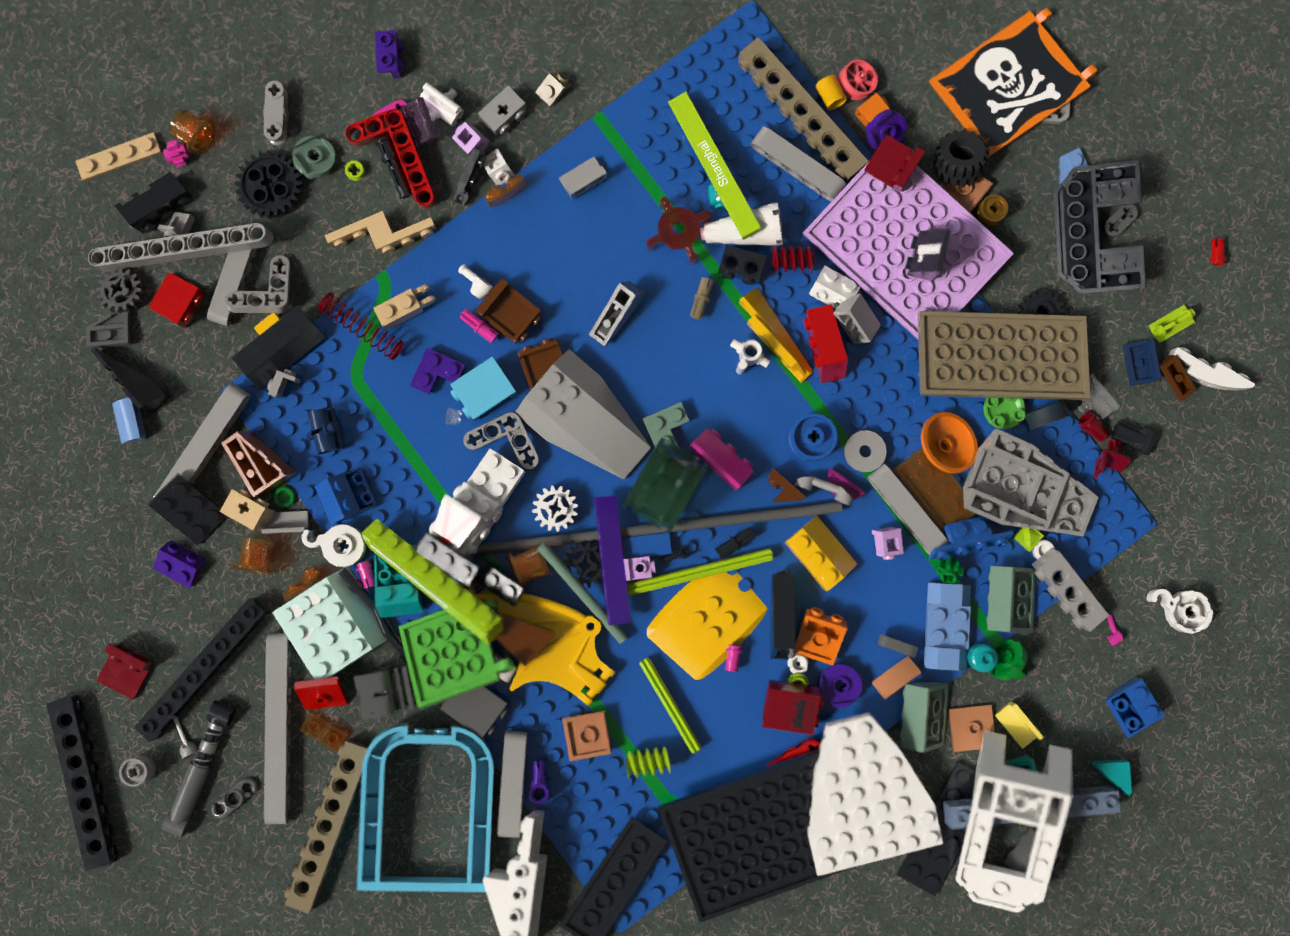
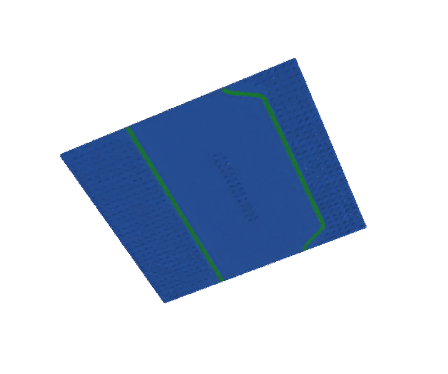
M754 1L745 4L515 173L512 179L496 187L337 304L331 312V317L337 315L341 306L347 302V306L338 316V322L345 318L351 307H354L353 312L345 321V327L351 324L358 312H361L359 318L352 325L351 331H355L364 317L367 316V321L360 328L358 336L364 334L369 324L374 321L373 327L366 334V341L381 326L380 331L372 341L373 346L379 342L384 332L388 331V334L380 343L379 350H382L390 338L395 335L394 340L386 350V355L390 354L396 343L402 340L404 347L394 360H389V356L385 357L384 351L378 352L377 346L371 347L370 341L365 343L363 337L358 338L357 332L350 333V327L343 328V322L337 324L336 318L330 319L328 313L323 314L313 322L324 334L325 338L286 369L296 373V378L301 381L298 384L288 380L281 399L268 395V384L259 390L244 373L231 382L251 395L239 417L254 435L297 472L287 482L324 533L337 525H351L362 533L370 524L378 519L410 546H417L425 534L430 532L429 528L437 519L444 496L454 497L455 489L462 485L463 482L466 483L489 449L517 465L526 473L503 505L501 517L492 525L488 536L480 544L597 530L595 497L616 496L621 528L838 502L834 500V495L828 490L812 485L811 491H807L795 486L798 478L807 476L827 481V474L830 468L836 470L865 492L860 498L852 500L851 505L842 503V512L817 515L857 563L829 591L823 590L784 543L816 515L669 532L672 554L677 552L678 548L687 546V548L681 550V555L684 557L690 556L686 559L677 558L664 563L661 562L660 558L671 554L649 556L650 560H654L656 573H651L652 577L716 562L722 559L715 548L731 539L730 536L734 537L748 527L754 531L756 537L741 546V550H735L724 559L768 548L772 550V561L727 572L730 575L738 572L743 578L738 583L739 589L746 592L751 588L767 607V612L760 623L740 645L743 653H740L738 672L725 670V660L706 677L695 680L647 637V628L663 607L690 582L688 581L628 596L631 623L617 624L627 635V639L621 644L600 622L601 630L595 636V650L600 661L616 673L613 677L608 678L604 689L592 699L594 702L591 706L586 705L565 688L548 681H532L511 691L510 686L515 677L514 675L509 683L501 679L485 686L503 700H507L508 704L506 707L509 708L502 719L498 717L493 723L496 728L491 735L483 737L491 750L493 763L502 774L506 731L527 732L523 804L530 814L535 810L544 811L542 830L584 887L631 816L667 839L663 849L612 924L618 933L624 932L685 885L658 806L766 768L769 762L808 738H814L821 744L825 736L826 723L869 713L886 732L902 720L901 713L904 708L903 690L905 686L884 700L872 682L908 655L877 645L880 634L918 647L915 658L909 657L922 673L909 683L915 681L951 683L965 672L923 668L928 583L946 584L940 580V575L936 574L937 565L940 564V561L938 559L929 560V554L869 482L867 477L875 470L863 473L854 470L846 461L844 447L850 436L859 431L869 430L877 433L886 444L887 454L882 465L885 464L894 473L948 540L944 530L946 524L982 517L964 508L963 487L971 467L964 472L952 474L934 466L927 458L922 447V427L926 420L934 414L940 412L953 413L965 420L975 434L978 448L995 429L999 428H995L988 423L984 416L983 406L985 397L920 396L918 340L861 287L857 294L862 295L881 326L871 342L854 344L836 318L848 359L846 378L821 384L818 368H816L814 362V351L810 348L809 330H805L803 319L806 318L808 309L828 304L811 296L809 293L824 265L849 279L851 278L803 235V232L831 201H828L754 150L751 142L764 126L834 174L835 169L831 164H826L822 160L821 153L817 148L813 149L808 144V138L794 128L793 121L789 117L786 118L782 115L778 104L771 102L762 86L758 87L753 82V76L739 66V53L759 37L864 157L870 161L873 155L837 108L832 110L826 109L815 87L817 82ZM757 62L755 66L761 69L765 67V64ZM775 77L768 79L772 84L779 83V80ZM684 92L688 94L751 210L771 203L779 204L783 245L706 243V240L701 239L700 228H704V224L727 218L730 215L726 209L717 210L715 206L709 203L708 187L712 182L668 101ZM790 93L782 94V96L787 100L793 98V96ZM798 108V109H796V112H797L799 115H805V114H806L805 109H803V108ZM810 124L812 130H820L818 124ZM831 139L823 140L827 146L834 145ZM843 154L837 155L841 162L848 160ZM595 157L600 167L603 166L607 179L576 198L571 199L560 182L559 177L590 158ZM726 245L766 256L758 284L747 285L742 283V279L734 277L733 280L723 278L722 274L718 273ZM772 246H776L778 252L781 246L785 247L786 252L789 246H793L795 252L798 246L802 247L803 252L807 246L810 247L811 252L815 248L813 273H810L808 267H806L804 273L801 272L800 267L797 268L796 273H793L792 267H789L787 273L781 267L779 273H777L775 267L771 268ZM729 259L726 261V265L729 268H735L737 262ZM463 264H466L471 271L493 287L497 285L501 278L504 279L514 290L542 310V320L536 327L532 325L528 330L529 335L523 343L519 341L516 345L500 332L497 338L490 343L479 333H474V329L460 319L461 313L468 309L483 320L475 310L487 297L479 299L470 292L473 282L458 272ZM754 265L746 267L747 272L750 274L757 272V268ZM705 277L709 278V281L713 280L714 284L709 295L710 301L706 304L702 319L697 320L690 316L695 300L693 296L697 294L701 278ZM631 281L646 292L635 312L609 344L604 347L591 337L589 333L618 284ZM428 284L430 289L417 296V299L421 301L428 296H435V302L422 308L424 311L386 330L373 308L410 288L414 290ZM753 289H759L813 370L812 374L802 383L797 380L747 325L751 316L739 304V301ZM979 292L959 311L967 313H994ZM485 321L490 327L495 329L492 325ZM553 338V341L558 340L562 354L570 349L603 378L651 446L650 450L625 479L546 441L522 419L524 428L539 457V464L535 469L528 470L522 467L507 436L478 450H470L464 445L463 439L466 433L506 413H515L530 392L518 356L521 348L533 345L534 348L540 346L542 341ZM736 339L740 343H745L749 340L758 342L762 348L763 357L770 360L768 366L765 368L760 364L747 366L743 374H737L736 368L740 359L739 354L736 352L737 350L730 346L733 340ZM429 348L465 364L466 367L462 376L493 356L517 394L512 398H507L481 415L477 421H474L472 418L468 419L462 411V408L465 406L461 400L457 402L450 393L453 390L450 384L453 382L438 376L430 395L411 387L410 383L426 349ZM752 350L745 351L749 357L755 356ZM1023 399L1026 408L1025 415L1062 400ZM681 402L689 422L671 430L679 449L659 458L643 418ZM1066 406L1069 413L1068 417L1040 428L1030 430L1027 420L1024 418L1017 426L1011 429L999 430L1034 445L1043 455L1052 459L1053 463L1067 471L1073 479L1078 480L1098 496L1084 536L1038 530L1044 535L1041 540L1050 541L1054 545L1055 550L1062 554L1080 579L1085 581L1156 526V521L1116 470L1105 467L1097 479L1093 478L1095 460L1102 451L1088 433L1080 429L1078 420ZM321 408H327V410L335 408L345 446L344 450H336L325 454L317 453L314 440L309 441L306 437L307 433L311 430L308 412ZM817 413L826 416L834 424L838 437L836 446L829 455L819 461H803L796 457L789 447V431L799 418L806 414ZM509 417L507 418L508 422L504 425L499 421L498 424L502 428V433L506 432L504 427L508 425L514 428V423L517 419ZM489 426L486 431L489 437L497 436L498 428L496 426ZM707 428L710 431L712 429L717 431L722 436L720 440L725 445L728 443L738 451L736 455L741 460L746 458L753 465L751 469L754 472L736 491L689 449L690 445ZM482 430L479 431V433L481 434V436L475 438L473 435H471L468 444H473L474 446H476V441L481 438L483 439V442L487 441V439L483 436ZM522 435L517 436L514 441L515 445L523 447L526 444V438ZM809 435L808 439H811V442H814L815 436ZM529 446L526 450L519 451V454L524 453L526 456L524 464L528 463L531 466L535 457H531L527 451L531 450ZM861 446L859 450L860 455L869 457L871 454L870 448L868 446ZM361 468L377 507L348 520L331 525L315 486L326 478ZM775 469L806 497L802 501L772 503L782 490L780 488L778 490L773 488L768 483L769 478L767 475ZM551 486H554L555 490L562 486L564 493L570 490L569 497L575 496L576 499L573 501V504H578V507L574 508V512L578 513V516L571 517L574 523L568 521V528L565 529L563 526H560V531L558 532L555 527L548 531L547 524L542 528L540 526L542 520L535 521L538 513L532 512V510L537 509V506L533 504V501H539L537 494L544 495L543 489L545 488L549 492L551 491ZM555 494L548 496L544 502L553 500ZM563 497L562 503L564 507L570 508L567 499ZM558 503L550 506V509L553 511V517L557 511H561ZM541 509L544 518L548 521L549 514L546 510ZM562 515L558 517L556 523L563 521L567 516ZM986 518L993 535L1013 531L1014 535L1008 541L1009 543L1003 547L992 546L981 552H977V550L970 551L963 556H958L957 554L950 556L960 561L959 567H964L963 576H960V581H956L953 584L971 585L968 651L972 646L980 643L994 648L1000 642L1007 640L1016 633L987 630L990 566L1035 569L1032 564L1037 559L1034 557L1032 550L1028 552L1013 539L1021 527L1002 525ZM886 527L901 528L904 554L896 555V558L891 560H883V557L877 556L875 537L872 534V530ZM346 540L340 543L341 551L349 548ZM599 541L589 542L592 549L594 546H598L597 552L599 553ZM587 542L581 543L583 547H586ZM578 543L550 546V548L562 561L568 559L565 552L572 553L571 546L578 549ZM366 547L363 559L356 564L369 560L370 564L373 565L371 568L375 577L374 552ZM537 548L479 555L524 585L526 589L523 594L564 604L584 615H593L598 620ZM583 551L575 554L572 559L578 560L582 557ZM591 552V560L599 564L597 557ZM587 555L584 561L579 563V566L582 567V575H584L586 568L591 567V564L587 563ZM355 564L350 566L354 574L363 584L359 571H356V569L358 568L357 565ZM638 564L636 566V571L643 572L644 566L642 564ZM571 567L572 573L579 578L578 570L575 567ZM592 570L589 572L586 580L594 577L598 571ZM779 571H787L789 574H794L795 641L806 609L811 610L815 607L823 610L825 615L832 617V614L842 616L844 621L847 622V630L834 664H844L853 668L859 674L862 681L860 696L852 705L835 707L824 700L823 707L818 709L817 715H820L819 727L815 728L814 735L762 727V714L768 681L787 682L789 676L793 674L788 666V659H770L772 574H776ZM1059 571L1054 573V580L1058 578ZM1036 575L1033 619L1059 600L1048 592L1047 587L1049 586L1045 581L1039 580ZM449 576V577L452 578L455 582H457L460 586H462V582H461V581H459L458 579H454L453 577ZM597 578L599 584L591 582V588H588L587 584L584 583L583 586L607 612L603 578ZM644 579L628 580L626 581V584ZM375 585L365 588L375 600ZM475 585V590L478 589L477 593L485 591V587L482 585ZM1071 587L1067 589L1066 594L1071 591ZM422 592L423 613L387 617L399 635V626L429 615L427 609L434 601L424 592ZM498 610L493 611L495 614L501 616ZM588 623L586 625L587 629H592L594 627L593 623ZM494 639L491 642L494 655L497 653L502 658L513 661L514 665L518 668L519 660L498 640ZM807 657L809 661L808 669L803 674L808 678L809 686L818 687L821 673L831 665ZM650 658L700 743L701 749L696 753H691L641 668L640 661ZM967 660V670H968L971 666L969 665L968 660ZM598 668L594 675L599 677L603 671ZM840 679L837 680V684H834V687L838 688L839 692L843 691L842 688L846 687V683H842ZM796 680L794 683L801 684L802 681ZM585 685L581 692L586 694L590 688ZM605 710L612 754L570 761L562 718ZM812 744L808 746L810 752L815 750ZM663 746L666 747L669 754L671 773L668 768H665L664 774H661L660 770L657 769L656 775H653L648 770L647 776H644L642 771H640L639 777H635L634 773L631 772V776L628 778L626 757L629 750L636 756L637 749H640L642 755H644L646 748L653 754L654 747H657L659 753H661ZM533 761L538 762V768H540L539 761H546V780H548L550 798L544 804L533 802L529 795L531 781H533ZM538 788L534 793L537 800L544 799L546 795L543 788Z

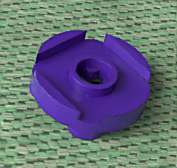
M886 109L867 124V139L873 149L877 150L886 136L884 132L887 128H890L888 130L890 137L900 143L903 142L904 138L902 136L904 131H907V123L902 115Z
M834 664L821 673L818 687H820V693L824 696V700L835 707H847L852 705L860 696L862 681L859 674L853 668L844 664ZM840 679L842 683H846V687H843L841 692H839L838 688L834 687V684H837V680Z

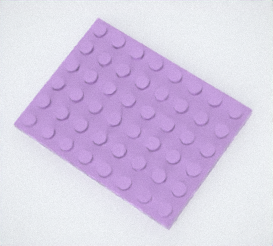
M866 164L803 232V235L918 340L919 311L959 312L1014 253L919 166L915 167L899 193L864 171L867 166ZM950 229L951 233L941 272L932 281L908 276V269H905L908 256L912 257L913 249L910 248L913 236H917L919 231Z

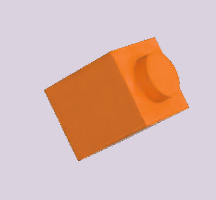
M875 93L857 108L855 115L866 127L876 115L886 109H890L888 107L889 104L883 96L880 97Z

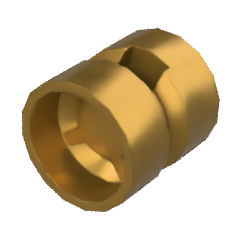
M989 195L976 208L975 217L984 227H994L1007 215L1008 203L1000 195Z

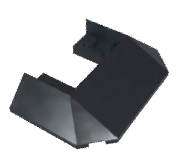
M1140 160L1075 167L1053 191L1058 275L1080 294L1146 288L1148 268L1145 263V246L1104 249L1102 208L1142 203V184L1144 182Z

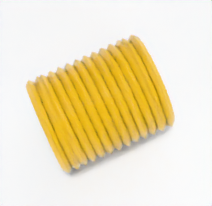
M835 75L824 77L815 86L827 110L841 106L847 99Z

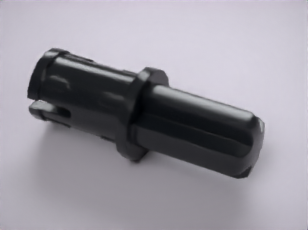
M748 527L734 537L730 536L731 539L715 548V550L723 560L735 550H741L740 547L754 539L756 535Z

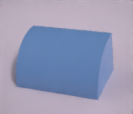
M129 397L112 403L121 445L145 440L146 435L140 409Z

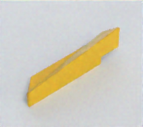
M755 288L743 296L739 304L751 316L747 325L797 380L802 383L812 374L813 370L759 289Z

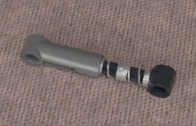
M217 700L212 703L207 714V720L209 721L207 725L208 731L205 732L206 736L199 745L198 756L194 758V762H190L173 806L165 817L162 825L163 831L183 838L187 833L192 820V813L210 771L208 763L212 761L211 755L216 751L219 735L223 734L224 728L231 724L236 712L235 707Z

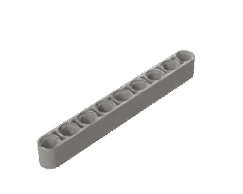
M253 223L95 248L90 251L88 261L91 265L103 271L119 270V268L126 269L267 247L272 243L274 236L265 226ZM263 232L262 237L258 239L259 233ZM243 235L242 240L238 242V238ZM223 238L222 243L218 245V241ZM203 241L202 246L198 248L199 243ZM183 244L182 249H181L180 251H178L180 245Z
M268 633L266 637L265 824H288L290 817H287V810H290V795H288V788H290V774H288V767H290V752H288L290 731H288V724H290L291 710H288L289 703H291V688H289V682H291V667H289L291 646H289V638L285 633Z

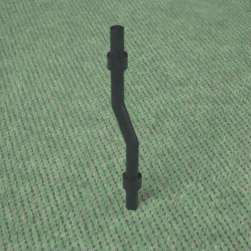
M346 568L341 570L339 575L349 584L348 588L353 593H357L370 607L383 636L400 653V658L407 662L403 644L390 631L386 619L380 617L375 607V600L366 592L363 584L358 579L356 580Z

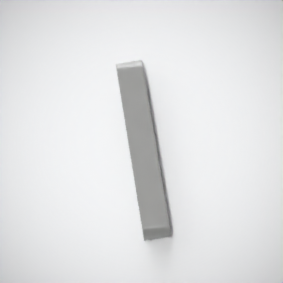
M230 383L225 388L154 497L177 473L182 475L192 485L194 484L251 397L249 393L234 383Z

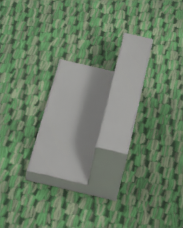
M592 157L559 177V180L571 199H574L607 179V173L603 166L600 167L595 157Z
M309 511L274 512L266 529H262V534L300 533L309 530Z

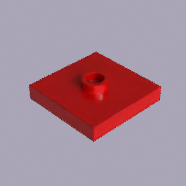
M338 677L295 682V691L305 710L348 705L347 696Z

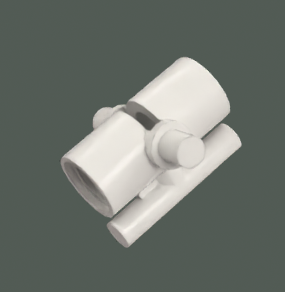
M426 82L423 86L424 91L419 98V102L429 109V114L425 119L432 123L435 119L442 118L451 126H455L457 124L456 120L461 118L464 113L461 106L454 102L457 92L451 89L448 93L443 94Z
M734 339L730 345L739 354L740 362L736 368V372L739 375L744 373L747 366L760 364L766 368L770 363V360L763 357L764 354L760 344L754 340L740 343ZM752 350L755 356L749 357L745 351Z

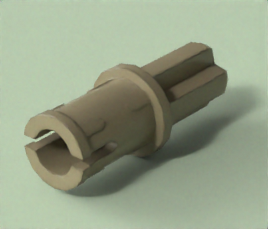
M701 278L697 294L693 296L695 300L690 313L693 319H702L706 304L710 301L709 295L714 281H709V278Z

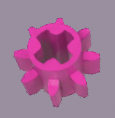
M177 140L167 142L168 146L163 150L167 162L176 165L177 168L186 165L185 160L190 158V154L185 143L180 144Z

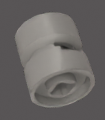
M139 755L128 759L120 767V779L125 785L131 787L141 785L154 777L156 764L152 758L146 755Z

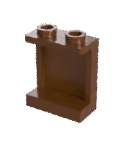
M502 278L475 310L480 317L516 345L519 341L523 343L529 335L528 330L532 325L536 327L543 318L541 316L543 312L539 307L533 305Z
M553 338L546 339L541 342L540 346L533 348V345L521 348V352L518 353L530 391L563 355L558 340L553 341Z

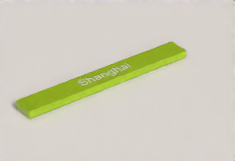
M684 92L668 101L742 239L745 240L761 231L762 229L688 94Z

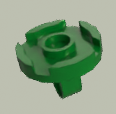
M1007 639L994 647L998 655V662L996 667L989 672L998 680L1004 681L1012 678L1020 680L1028 675V669L1025 665L1027 662V650L1020 642Z

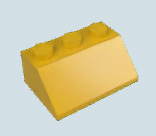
M817 515L784 542L824 591H829L857 565L856 561Z

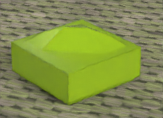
M1021 527L1013 539L1028 552H1031L1044 535L1036 529Z

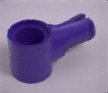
M537 761L532 762L533 781H531L529 795L531 800L537 804H544L550 798L548 780H546V761H539L540 768H538ZM538 788H543L546 792L542 800H537L534 796Z

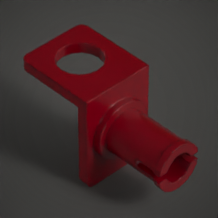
M1112 439L1108 442V449L1104 448L1095 460L1093 478L1097 479L1105 467L1123 472L1128 466L1131 458L1120 454L1121 441H1118L1117 446V439Z

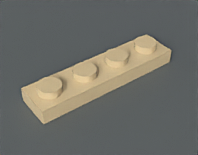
M153 132L76 160V164L81 178L85 182L161 154L162 151L156 134Z

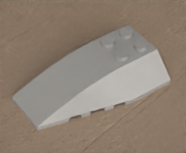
M570 349L550 367L515 411V414L546 441L622 479H625L651 448L603 378Z
M995 429L978 448L975 462L971 466L963 487L964 508L1002 525L1084 536L1098 496L1078 480L1073 479L1067 471L1058 467L1048 456L1043 455L1037 447L999 429Z

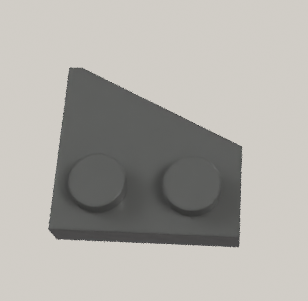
M124 309L121 314L116 312L111 315L109 313L102 317L100 321L86 327V347L88 349L131 345L130 312L127 313Z

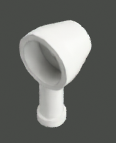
M466 264L459 268L458 272L473 282L470 292L477 298H484L494 288L483 278L471 271Z

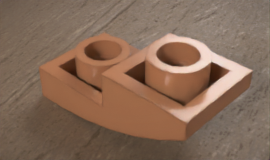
M907 656L879 676L872 684L884 700H886L922 672L911 658Z

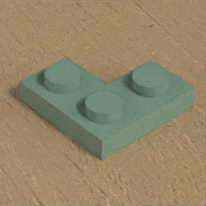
M681 402L643 418L659 458L679 449L671 430L689 422Z

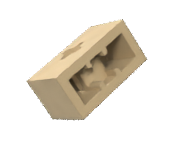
M232 489L220 510L226 516L262 533V529H266L275 511L268 507V502L259 498L257 501L254 500L251 493L243 489L240 492Z

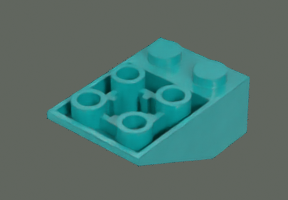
M411 545L415 550H417L416 545ZM374 553L375 607L380 617L423 613L422 591Z

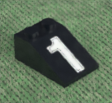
M950 229L919 231L917 236H913L910 248L913 249L912 257L908 256L905 269H908V276L932 281L941 272L951 233Z

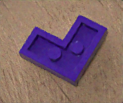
M427 348L410 386L430 395L438 376L454 382L462 376L466 365Z

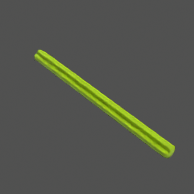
M768 548L626 584L627 594L632 596L772 561L773 553Z

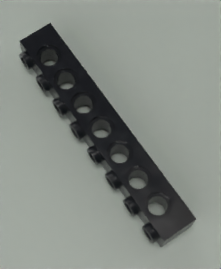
M248 598L137 723L134 729L148 742L157 740L270 611L256 598Z
M78 695L48 702L46 706L84 869L88 871L110 865L117 861L118 848L116 845H113L111 837L113 836V827L111 824H108L107 820L109 810L107 804L103 803L102 794L104 793L102 783L98 781L99 767L92 756L94 745L88 739L89 724L87 720H84L82 713L84 711V703L82 699H79ZM68 714H70L73 719L71 724H69L66 720ZM72 735L77 737L76 745L71 741ZM77 756L82 758L81 766L76 762ZM82 776L87 779L86 787L81 783ZM87 797L92 801L91 807L86 804ZM92 818L97 822L96 828L91 825ZM96 839L102 843L101 849L97 848L95 844Z

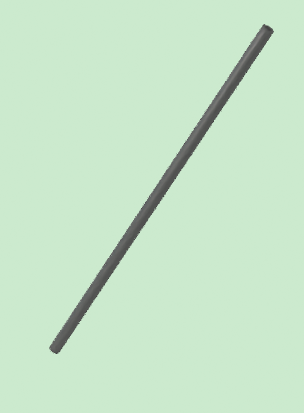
M833 502L621 527L620 533L621 538L838 513L842 512L843 509L842 503ZM598 530L485 543L478 546L476 554L482 555L538 548L543 542H546L550 547L599 541Z

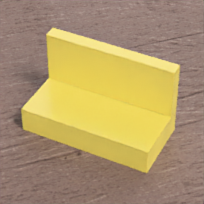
M1009 702L995 714V717L1022 749L1034 739L1041 740L1044 738L1016 703Z

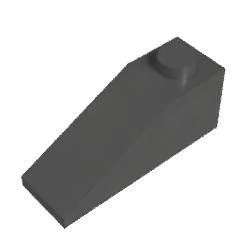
M631 281L619 283L589 335L604 347L607 346L635 312L646 292Z

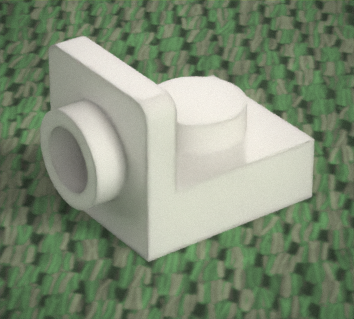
M498 149L486 156L484 167L497 186L515 176Z

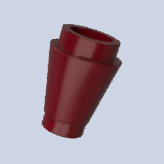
M1087 412L1078 420L1080 429L1099 442L1104 441L1109 436L1097 414Z

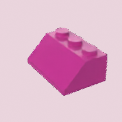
M707 428L690 445L689 449L736 491L754 472L751 469L753 465L746 458L741 460L736 455L738 451L729 443L725 445L720 440L722 436L714 429L710 431Z

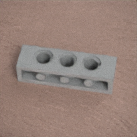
M1050 548L1032 564L1036 569L1035 575L1042 582H1046L1049 586L1047 587L1048 592L1061 601L1060 607L1067 614L1070 613L1072 615V622L1078 629L1081 630L1083 628L1091 632L1109 616L1059 551ZM1059 571L1058 578L1054 580V573ZM1071 587V593L1066 596L1067 589ZM1084 603L1083 609L1079 611L1080 604Z

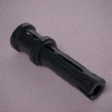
M388 135L377 139L374 142L375 146H378L382 155L381 161L389 169L399 198L403 200L412 196L413 194L398 161L399 157L393 146L391 136Z

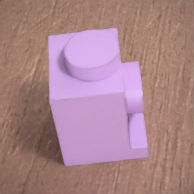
M467 122L458 126L456 133L452 137L469 155L473 148L484 150L490 142L472 124Z
M886 527L872 530V534L875 537L877 556L883 557V560L895 559L896 555L904 554L901 528Z
M649 556L624 559L626 581L652 578L651 573H656L654 560H650ZM638 564H642L644 566L643 572L636 571V566Z

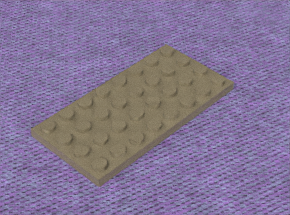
M919 311L920 396L1059 400L1090 399L1086 316Z

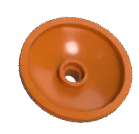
M940 412L928 418L922 427L921 443L923 450L930 462L938 469L947 473L957 474L964 472L974 464L978 451L977 440L971 427L961 417L949 412Z

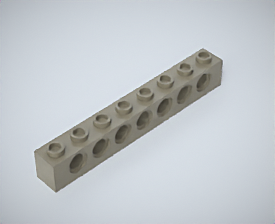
M759 37L739 53V66L753 76L752 80L758 87L762 86L766 91L768 99L778 104L782 115L786 118L789 117L793 121L794 128L808 138L807 142L813 149L817 148L821 153L822 160L826 164L832 165L837 176L849 182L863 169L869 161ZM762 62L765 64V67L757 68L755 63ZM775 77L779 80V83L772 84L768 79ZM790 93L793 96V98L787 100L782 96V94ZM803 108L806 114L799 115L796 109ZM810 124H818L820 130H812ZM831 139L834 145L827 146L823 140ZM843 154L848 160L841 162L837 155Z
M351 739L345 743L342 742L338 750L340 758L338 763H334L330 775L333 777L330 784L327 783L323 790L324 801L322 804L319 803L315 812V816L318 817L315 824H311L307 834L310 837L308 844H304L301 849L300 857H302L300 865L297 864L292 874V877H294L293 884L289 885L284 897L287 898L286 906L308 914L314 909L362 780L363 760L369 746ZM348 758L355 762L354 769H349L346 766ZM339 779H344L347 782V789L339 787ZM332 799H336L339 802V809L332 808ZM324 820H329L332 823L331 830L323 826ZM316 840H321L324 843V850L316 847ZM308 861H314L317 869L311 870L308 866ZM301 881L309 884V890L306 891L301 888Z

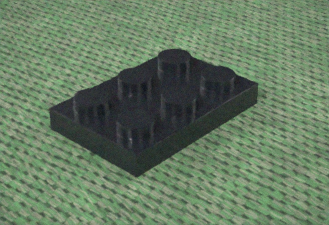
M179 473L148 503L149 507L197 546L226 517L225 514L220 512L221 508Z

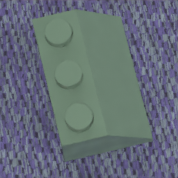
M990 566L987 630L1033 633L1034 572L1036 569Z
M915 681L905 684L903 690L904 708L901 713L903 719L900 732L901 748L924 753L944 746L949 683Z

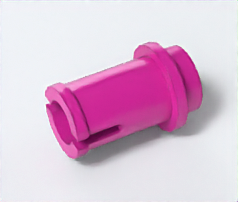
M369 560L356 564L358 567L356 571L360 573L364 589L374 586L375 577L371 568L373 565L370 564Z
M729 644L728 648H726L728 654L725 670L738 672L740 653H743V650H741L740 645Z

